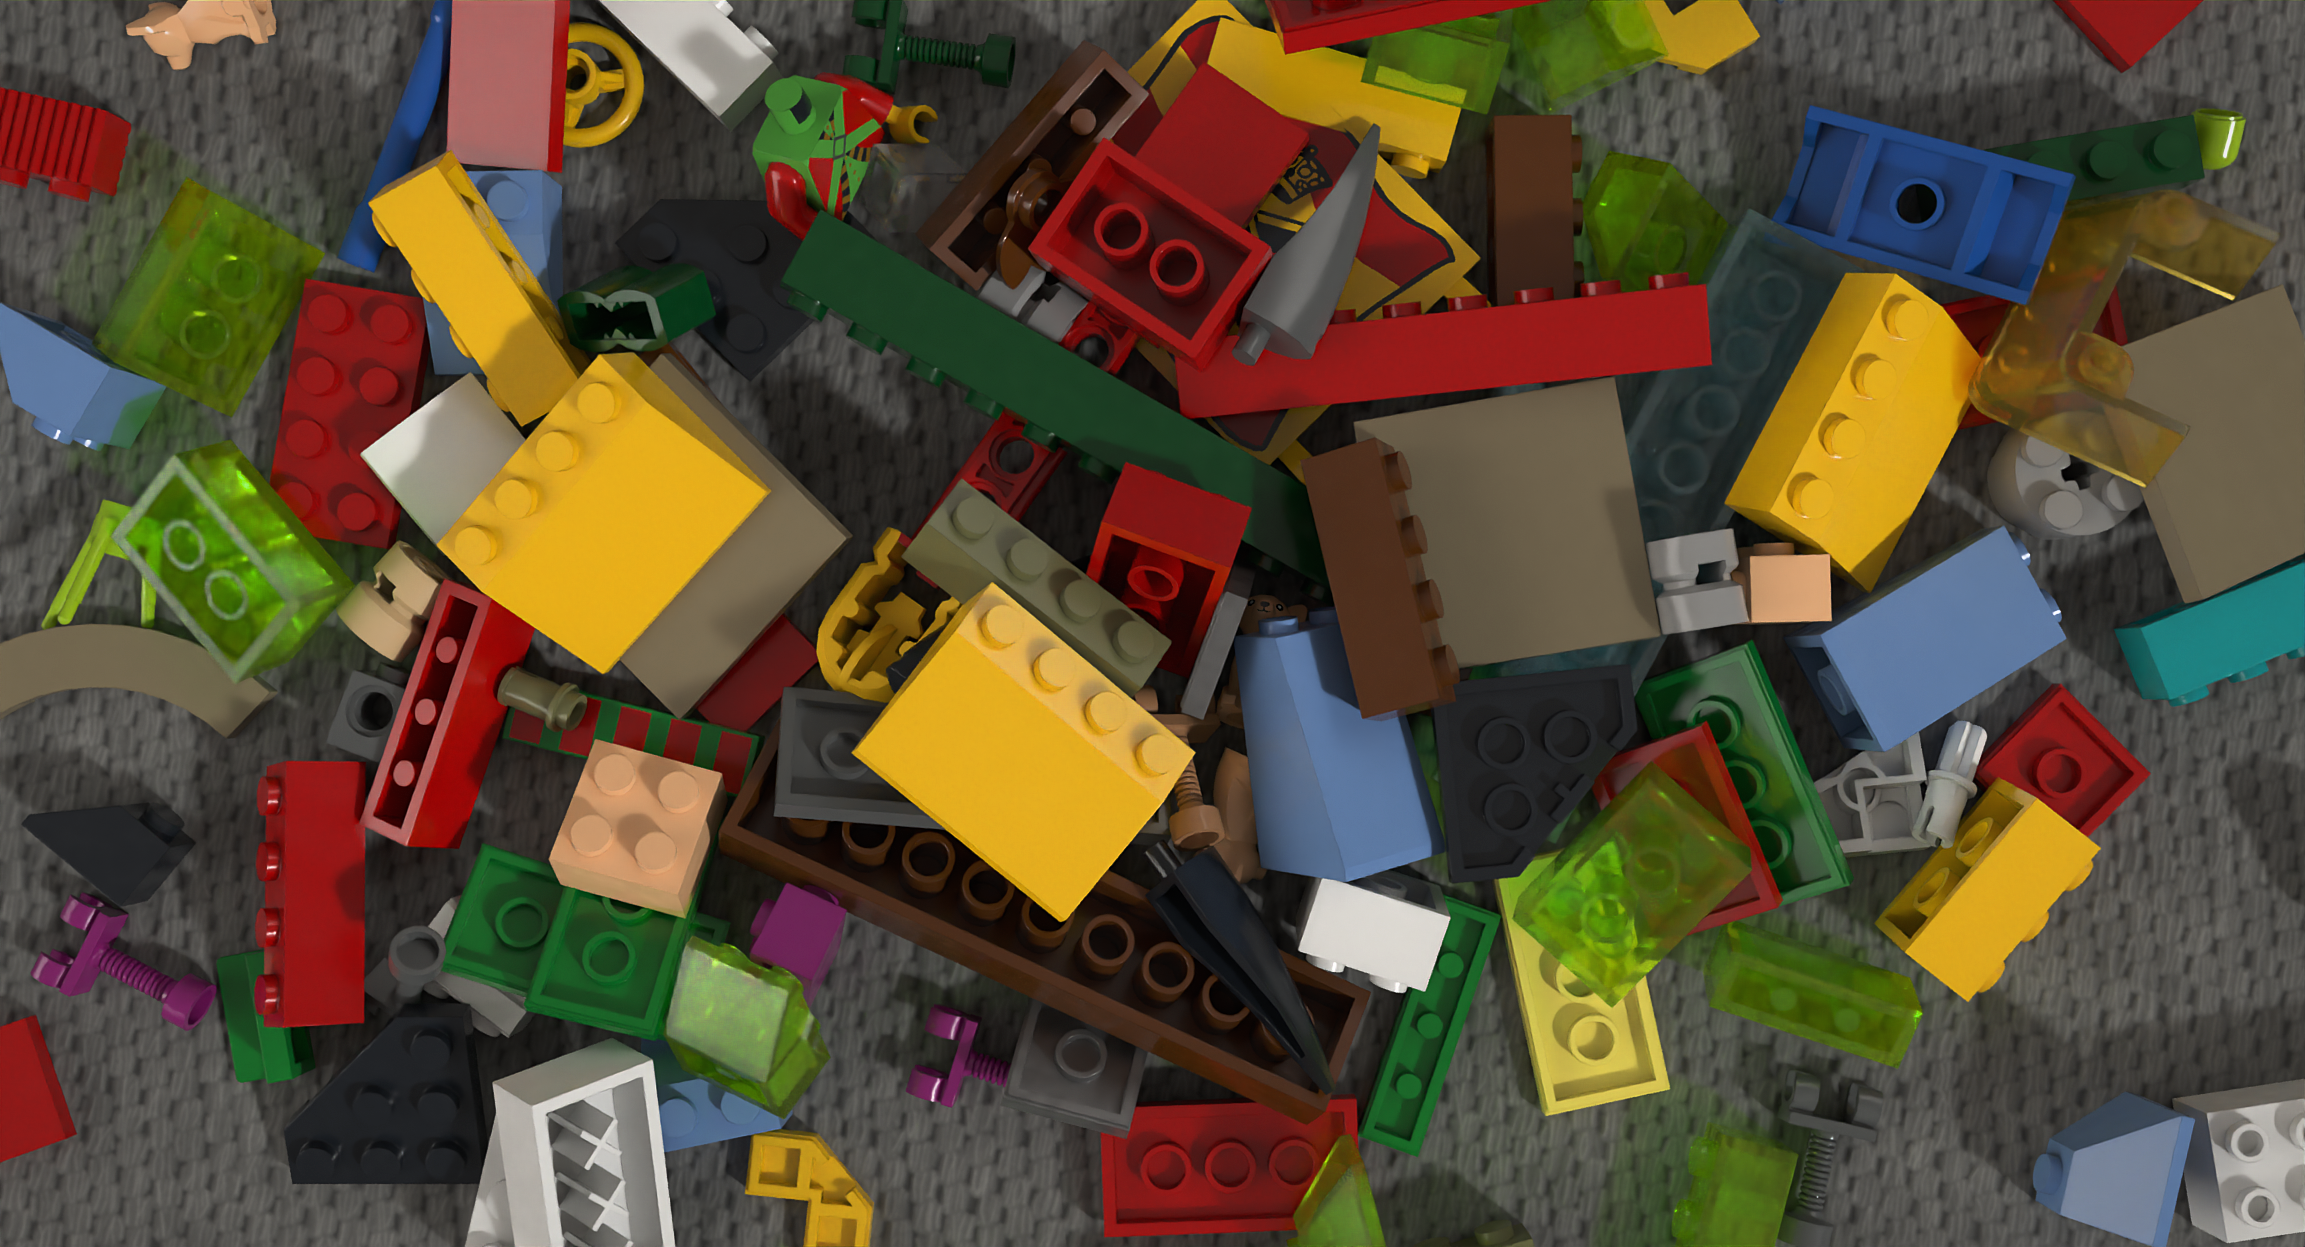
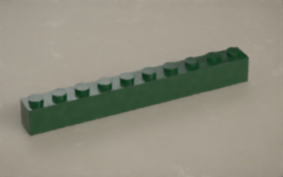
M820 209L780 283L781 288L791 293L786 301L789 306L818 322H822L825 315L829 314L849 325L850 328L846 337L880 356L885 347L909 359L905 370L913 376L936 388H940L944 380L968 392L963 400V403L995 421H998L1002 412L1025 424L1021 432L1023 437L1053 453L1057 451L1059 445L1082 456L1078 467L1107 484L1112 485L1116 476L1120 477L1125 462L1147 470L1158 471L1169 478L1207 492L1221 494L1232 501L1251 507L1252 510L1240 542V546L1249 550L1245 561L1276 578H1279L1282 571L1285 570L1304 581L1299 590L1301 593L1322 605L1335 606L1305 485Z

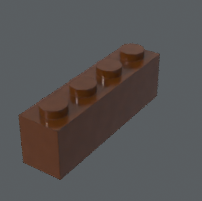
M1083 40L918 229L915 235L931 252L973 289L978 291L997 269V244L1008 223L1006 204L1009 191L1016 180L1026 171L1033 168L1048 170L1055 174L1058 179L1076 178L1103 137L1110 140L1150 94L1104 49Z
M1494 115L1485 130L1488 301L1491 307L1514 304L1513 291L1553 287L1554 300L1581 297L1580 284H1583L1585 281L1584 266L1582 261H1574L1573 236H1581L1583 202L1581 198H1573L1572 173H1579L1581 170L1582 139L1580 134L1572 135V116Z
M1374 437L1300 460L1362 719L1385 721L1456 702L1453 685L1460 682L1459 667L1449 644H1442L1437 619L1444 616L1443 603L1434 580H1426L1421 555L1426 554L1428 551L1427 538L1417 515H1410L1405 491L1412 488V479L1404 455L1401 451L1395 452L1394 447Z

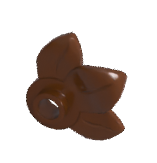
M1033 168L1022 174L1012 185L1006 204L1008 223L998 241L996 250L997 272L1001 281L1008 288L1016 289L1024 280L1031 265L1040 270L1047 271L1038 264L1028 248L1075 180V177L1058 179L1055 174L1048 170Z

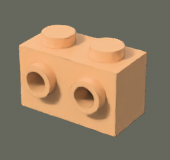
M1794 543L1753 544V547L1737 548L1739 565L1730 575L1731 580L1743 585L1749 621L1731 625L1799 624L1832 621L1830 554L1794 555Z

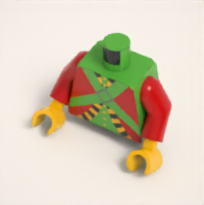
M822 72L813 79L793 75L789 78L775 81L766 90L765 104L770 112L753 143L752 152L765 182L767 208L770 215L802 241L820 209L842 221L885 135L881 125L884 122L889 123L890 133L898 143L904 145L929 143L930 140L916 133L914 119L922 122H936L938 120L936 112L926 105L897 107L893 105V96L851 75Z

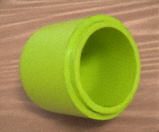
M2196 109L2191 115L2194 114L2203 169L2217 170L2229 166L2238 156L2246 118L2243 117L2242 113L2230 110Z

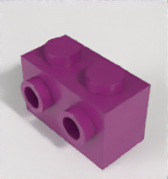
M786 883L777 901L768 897L765 899L750 930V934L754 935L748 951L750 953L748 989L804 1015L807 1014L840 948L847 910L838 906L839 901L835 896L813 885H804L800 889L790 883Z

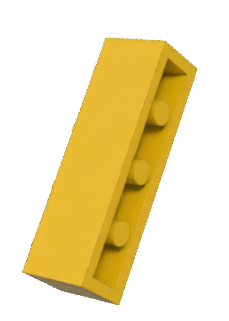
M1222 17L1218 24L1207 63L1284 117L1347 133L1333 111V107L1363 139L1373 123H1375L1381 129L1378 154L1383 158L1390 159V166L1398 174L1417 179L1426 178L1428 170L1440 173L1444 166L1467 90L1466 87L1327 47L1285 55L1277 33Z
M449 150L384 186L368 202L373 210L372 220L382 239L391 247H398L412 267L411 276L419 293L429 303H437L450 322V334L457 348L467 358L471 359L474 357L488 378L487 387L494 402L504 412L511 411L522 427L549 413L592 362L584 350L570 344L561 315L452 150Z

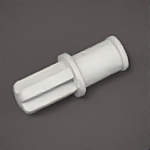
M1957 721L1949 727L1935 770H1930L1926 773L1927 780L1924 781L1928 786L1926 795L1911 831L1912 836L1917 840L1938 847L1941 838L1940 845L1943 848H1951L1953 846L1967 799L1974 798L1977 787L1972 781L1987 739V733L1982 727L1967 721Z

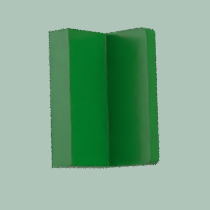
M264 949L220 957L216 965L237 1081L244 1083L266 1079L267 1084L291 1080L315 1069L309 1026L264 1027V1014L259 1015L256 1011L254 990L257 977L260 974H264Z

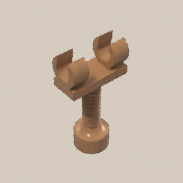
M1144 685L1131 698L1187 746H1189V743H1205L1221 725L1219 715L1215 714L1214 694L1203 720L1181 712L1180 704L1183 695H1176V714H1157V695L1151 685ZM1193 758L1173 787L1179 810L1168 820L1173 846L1179 851L1206 849L1216 845L1225 837L1218 808L1212 805H1204Z

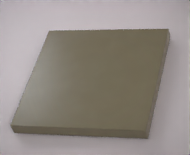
M2283 284L2089 358L2184 603L2204 600L2305 553V339Z
M661 353L649 368L771 490L767 497L619 659L681 720L688 717L853 538V535L671 353Z
M1614 376L1353 422L1357 443L1375 437L1394 447L1395 452L1401 451L1407 461L1412 479V488L1405 491L1410 515H1417L1419 517L1428 544L1427 553L1421 555L1426 580H1434L1440 592L1444 616L1437 619L1442 644H1449L1451 646L1459 670L1661 636Z

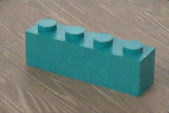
M2305 553L2204 600L2190 603L2182 601L2115 628L2114 631L2142 699L2168 700L2171 707L2185 705L2210 694L2207 688L2208 684L2226 677L2229 683L2257 677L2269 670L2266 661L2285 653L2288 659L2304 657Z

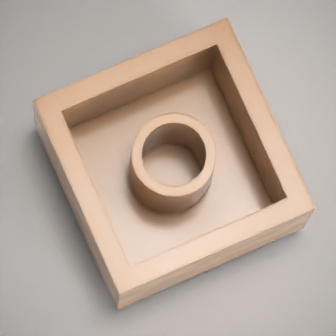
M595 739L548 859L560 885L686 919L728 802L722 773Z

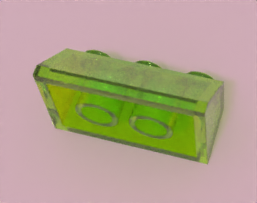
M186 176L94 337L92 344L113 362L225 415L233 417L303 294L305 278H312L325 253Z

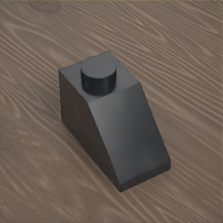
M147 802L29 814L21 824L119 907L148 901L196 844L192 838L181 830L185 826L181 817L170 808L156 802L151 804Z

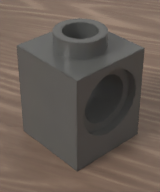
M380 662L377 671L353 670L325 743L380 763L411 671ZM382 694L389 698L393 706L392 719L384 728L375 721L373 716L374 703Z

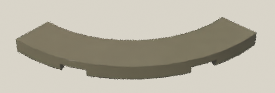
M81 624L53 627L23 634L0 643V720L27 704L35 702L36 699L47 695L77 689L117 688L141 692L164 699L186 709L208 723L226 739L236 738L278 693L275 688L253 670L227 654L163 630L133 625Z

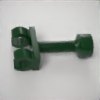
M854 0L851 17L856 18L855 24L886 30L881 60L861 55H846L843 75H851L885 93L895 94L900 61L906 58L907 61L912 59L913 62L918 60L920 63L924 61L927 64L931 62V64L935 65L937 62V65H942L943 63L944 66H956V68L961 66L963 69L968 67L969 70L974 68L981 74L984 85L1002 88L1010 87L1016 57L1015 37L989 33L986 42L977 45V47L975 44L970 46L969 43L963 44L959 42L957 44L955 41L951 44V41L947 40L945 42L941 39L940 41L938 39L932 40V38H927L926 40L925 37L920 39L919 36L914 37L913 35L907 36L905 34L908 8L904 0Z

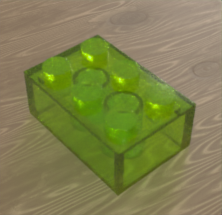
M231 439L174 454L111 535V538L235 684L290 662L355 587L354 583Z
M1650 761L1518 896L1512 919L1606 1004L1613 1008L1752 871L1751 850L1655 763Z

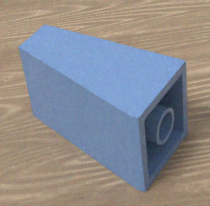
M2004 525L1980 529L1874 587L1871 593L1865 592L1831 611L1832 621L1811 622L1783 637L1844 748L1886 752L2067 639L2058 623L2061 621L2062 616L2056 601L2046 590L2038 587L2027 567L2031 561L2025 545L2014 533H2008Z
M1335 606L1310 609V621L1298 623V616H1279L1258 621V632L1234 636L1261 868L1349 882L1444 853V837L1406 715L1385 721L1362 719Z

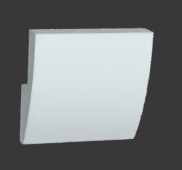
M469 372L365 449L360 456L444 556L445 554L436 544L525 442V438L497 406L474 375Z

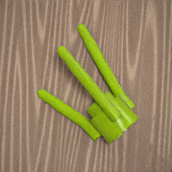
M102 500L90 534L41 624L43 630L55 627L58 621L63 625H67L72 621L105 553L133 561L137 549L143 551L141 626L150 629L154 626L158 554L165 534L151 530L155 518L154 514L109 500Z

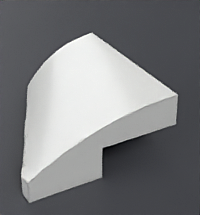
M1919 732L1886 752L1865 750L1825 777L1814 782L1845 857L1917 851L1931 847L1917 840L1911 834L1923 804L1920 783L1927 780Z

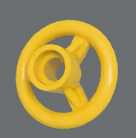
M569 23L568 44L574 42L598 44L610 51L622 67V69L601 71L586 53L577 49H568L563 145L579 148L598 146L619 136L635 119L644 95L643 71L632 47L614 31L592 23ZM578 74H586L587 79L584 86L578 90H570L571 80ZM625 90L618 109L610 118L590 128H575L584 105L592 103L600 93Z

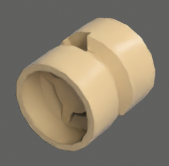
M399 540L373 567L376 580L374 582H359L336 607V611L342 621L365 643L387 658L401 663L422 641L426 631L424 623L430 620L443 579H453L418 549Z

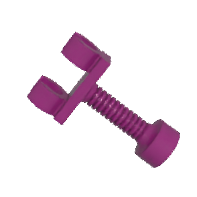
M81 892L79 898L70 894L60 914V918L76 928L89 931L76 958L52 949L50 955L41 951L30 972L31 976L45 985L60 989L59 992L70 997L89 992L99 972L102 971L134 989L155 998L157 1001H161L163 1004L161 1015L164 1020L185 1031L193 1029L208 1012L216 996V985L192 973L185 975L180 981L174 980V978L113 948L129 914L120 909H114L109 903L93 895Z
M934 1004L930 1009L924 1030L939 1037L960 1041L951 1072L948 1075L943 1071L930 1067L915 1065L912 1068L905 1091L915 1097L940 1102L941 1105L952 1108L958 1099L965 1076L972 1075L973 1078L985 1079L986 1082L991 1080L992 1084L997 1082L998 1086L1003 1084V1087H1005L1012 1063L1008 1065L1007 1061L1002 1063L1001 1059L996 1061L995 1057L990 1059L988 1055L985 1057L982 1053L978 1055V1052L973 1049L982 1017L970 1015L944 1005Z

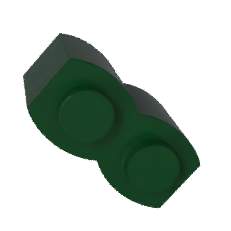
M682 263L669 264L654 272L634 265L620 266L572 290L557 300L570 344L588 352L607 351L619 344L636 351L657 350L709 321L716 315L704 271L695 266Z

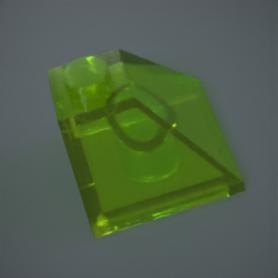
M1551 0L1504 10L1551 113L1638 72L1669 55L1644 0Z
M1614 151L1608 152L1596 177L1592 180L1583 201V218L1600 276L1605 281L1621 279L1622 292L1649 290L1648 276L1683 272L1689 273V285L1698 284L1729 224L1671 163Z
M1351 1134L1338 1137L1293 1215L1298 1236L1286 1239L1288 1247H1386L1365 1165Z

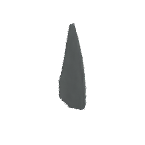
M1375 123L1371 126L1332 191L1298 232L1273 256L1245 304L1237 334L1240 338L1232 350V355L1239 362L1249 366L1255 365L1263 349L1294 359H1310L1313 356L1315 347L1323 337L1334 314L1352 269L1366 223L1375 180L1381 131L1380 127Z

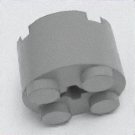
M2065 407L2017 423L2003 436V440L1999 444L1995 455L1991 457L1987 471L1989 493L2001 517L2011 525H2015L2024 532L2031 534V536L2043 540L2065 539L2103 532L2120 523L2132 510L2138 508L2144 500L2110 411L2095 407ZM2067 468L2069 479L2064 481L2061 475V469Z

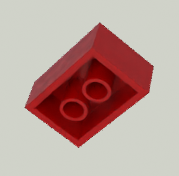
M1103 137L1028 248L1041 267L1200 373L1243 312L1245 304L1273 258L1271 246L1105 137Z
M1125 462L1102 519L1086 575L1172 641L1156 667L1189 678L1232 568L1252 508L1232 501L1221 494L1210 493L1174 480L1158 471L1147 470Z

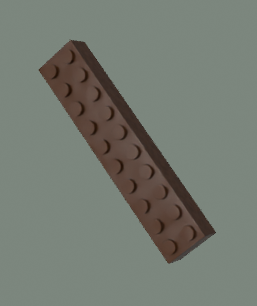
M780 718L778 719L719 829L720 854L785 884L790 883L800 889L804 885L822 888L838 899V906L846 909L848 913L1305 1125H1308L1326 1111L1333 1092L1326 1095L1263 1023L1210 970L1182 947L1145 895L1150 889L1107 870L1065 921L1059 922L947 830L774 816ZM1279 950L1297 985L1318 1034L1336 1085L1371 992Z

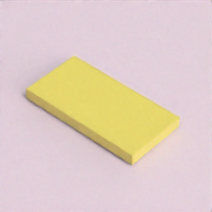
M1613 838L1534 854L1536 855L1519 877L1493 879V888L1498 911L1502 915L1500 919L1542 1113L1545 1116L1670 1090L1620 856Z

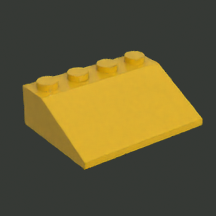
M1845 273L1724 504L1785 543H1794V548L1804 555L1830 554V571L1862 592L1871 593L1988 372V366L1944 308L1896 273Z
M634 352L599 354L436 546L484 594L600 673L605 674L612 669L620 657L758 507L771 490Z
M993 582L961 606L852 751L854 756L1059 922L1065 921L1162 805L1196 753Z

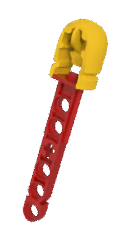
M1089 301L1058 345L1074 354L1077 345L1084 339L1097 337L1104 340L1108 344L1109 354L1106 361L1098 368L1115 376L1141 337ZM1002 412L998 421H994L913 536L909 538L897 529L886 528L873 546L875 561L860 564L828 609L818 631L817 657L824 679L834 691L851 692L863 699L884 703L890 702L895 693L889 684L886 668L917 644L907 641V639L911 637L919 642L950 621L963 605L954 597H951L950 600L942 601L935 611L936 619L923 634L921 619L926 612L924 607L902 592L893 601L881 602L889 588L897 585L905 575L904 567L908 562L901 556L961 478L977 491L992 495L996 505L1019 522L1068 454L1062 449L1064 446L1059 445L1057 451L1053 453L1034 444L1021 435L1025 424ZM1013 441H1025L1031 444L1034 450V459L1031 466L1019 474L1005 472L1000 464V454L1003 448ZM917 571V576L939 591L941 587L920 571ZM863 627H867V628L872 629V630H871V632L869 633V632L863 631L862 629H863Z

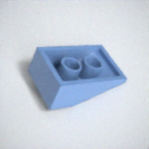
M543 170L465 171L561 315L557 300L563 296L562 186ZM423 298L435 375L465 376L469 372L473 375H485L474 357L471 359L467 358L457 348L450 334V322L437 303H429Z

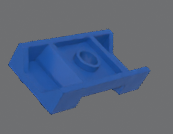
M1810 105L1805 118L1803 144L1784 199L1771 219L1767 232L2023 305H2029L2076 176L2060 170ZM1915 185H1926L1936 195V210L1925 222L1918 224L1909 223L1900 214L1899 200L1908 188Z

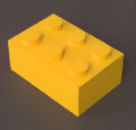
M1998 777L1959 822L1953 846L1951 848H1943L1940 845L1874 924L1907 955L1969 1002L1976 992L1982 993L1987 991L1999 980L2005 969L2004 960L2020 941H2030L2043 929L2049 918L2047 910L2064 891H2072L2083 883L2093 868V861L2091 859L2101 848L2038 798Z

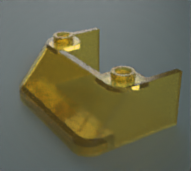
M2159 190L2063 211L2029 305L2013 301L2009 302L1969 380L1968 394L1972 404L1987 417L2146 488L2186 438L2191 426L2126 398L2125 394L2134 377V365L2129 354L2115 342L2092 333L2129 257L2234 301L2275 246L2281 233L2176 190Z

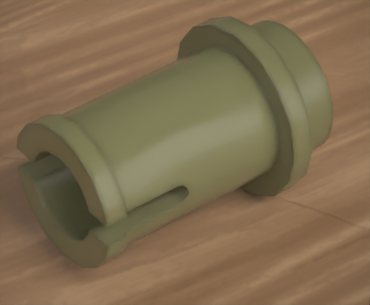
M520 666L509 669L498 689L497 697L500 704L511 706L546 721V727L553 732H559L562 729L574 730L581 722L587 708V697L579 693V688L576 684L566 682L561 686L530 673Z

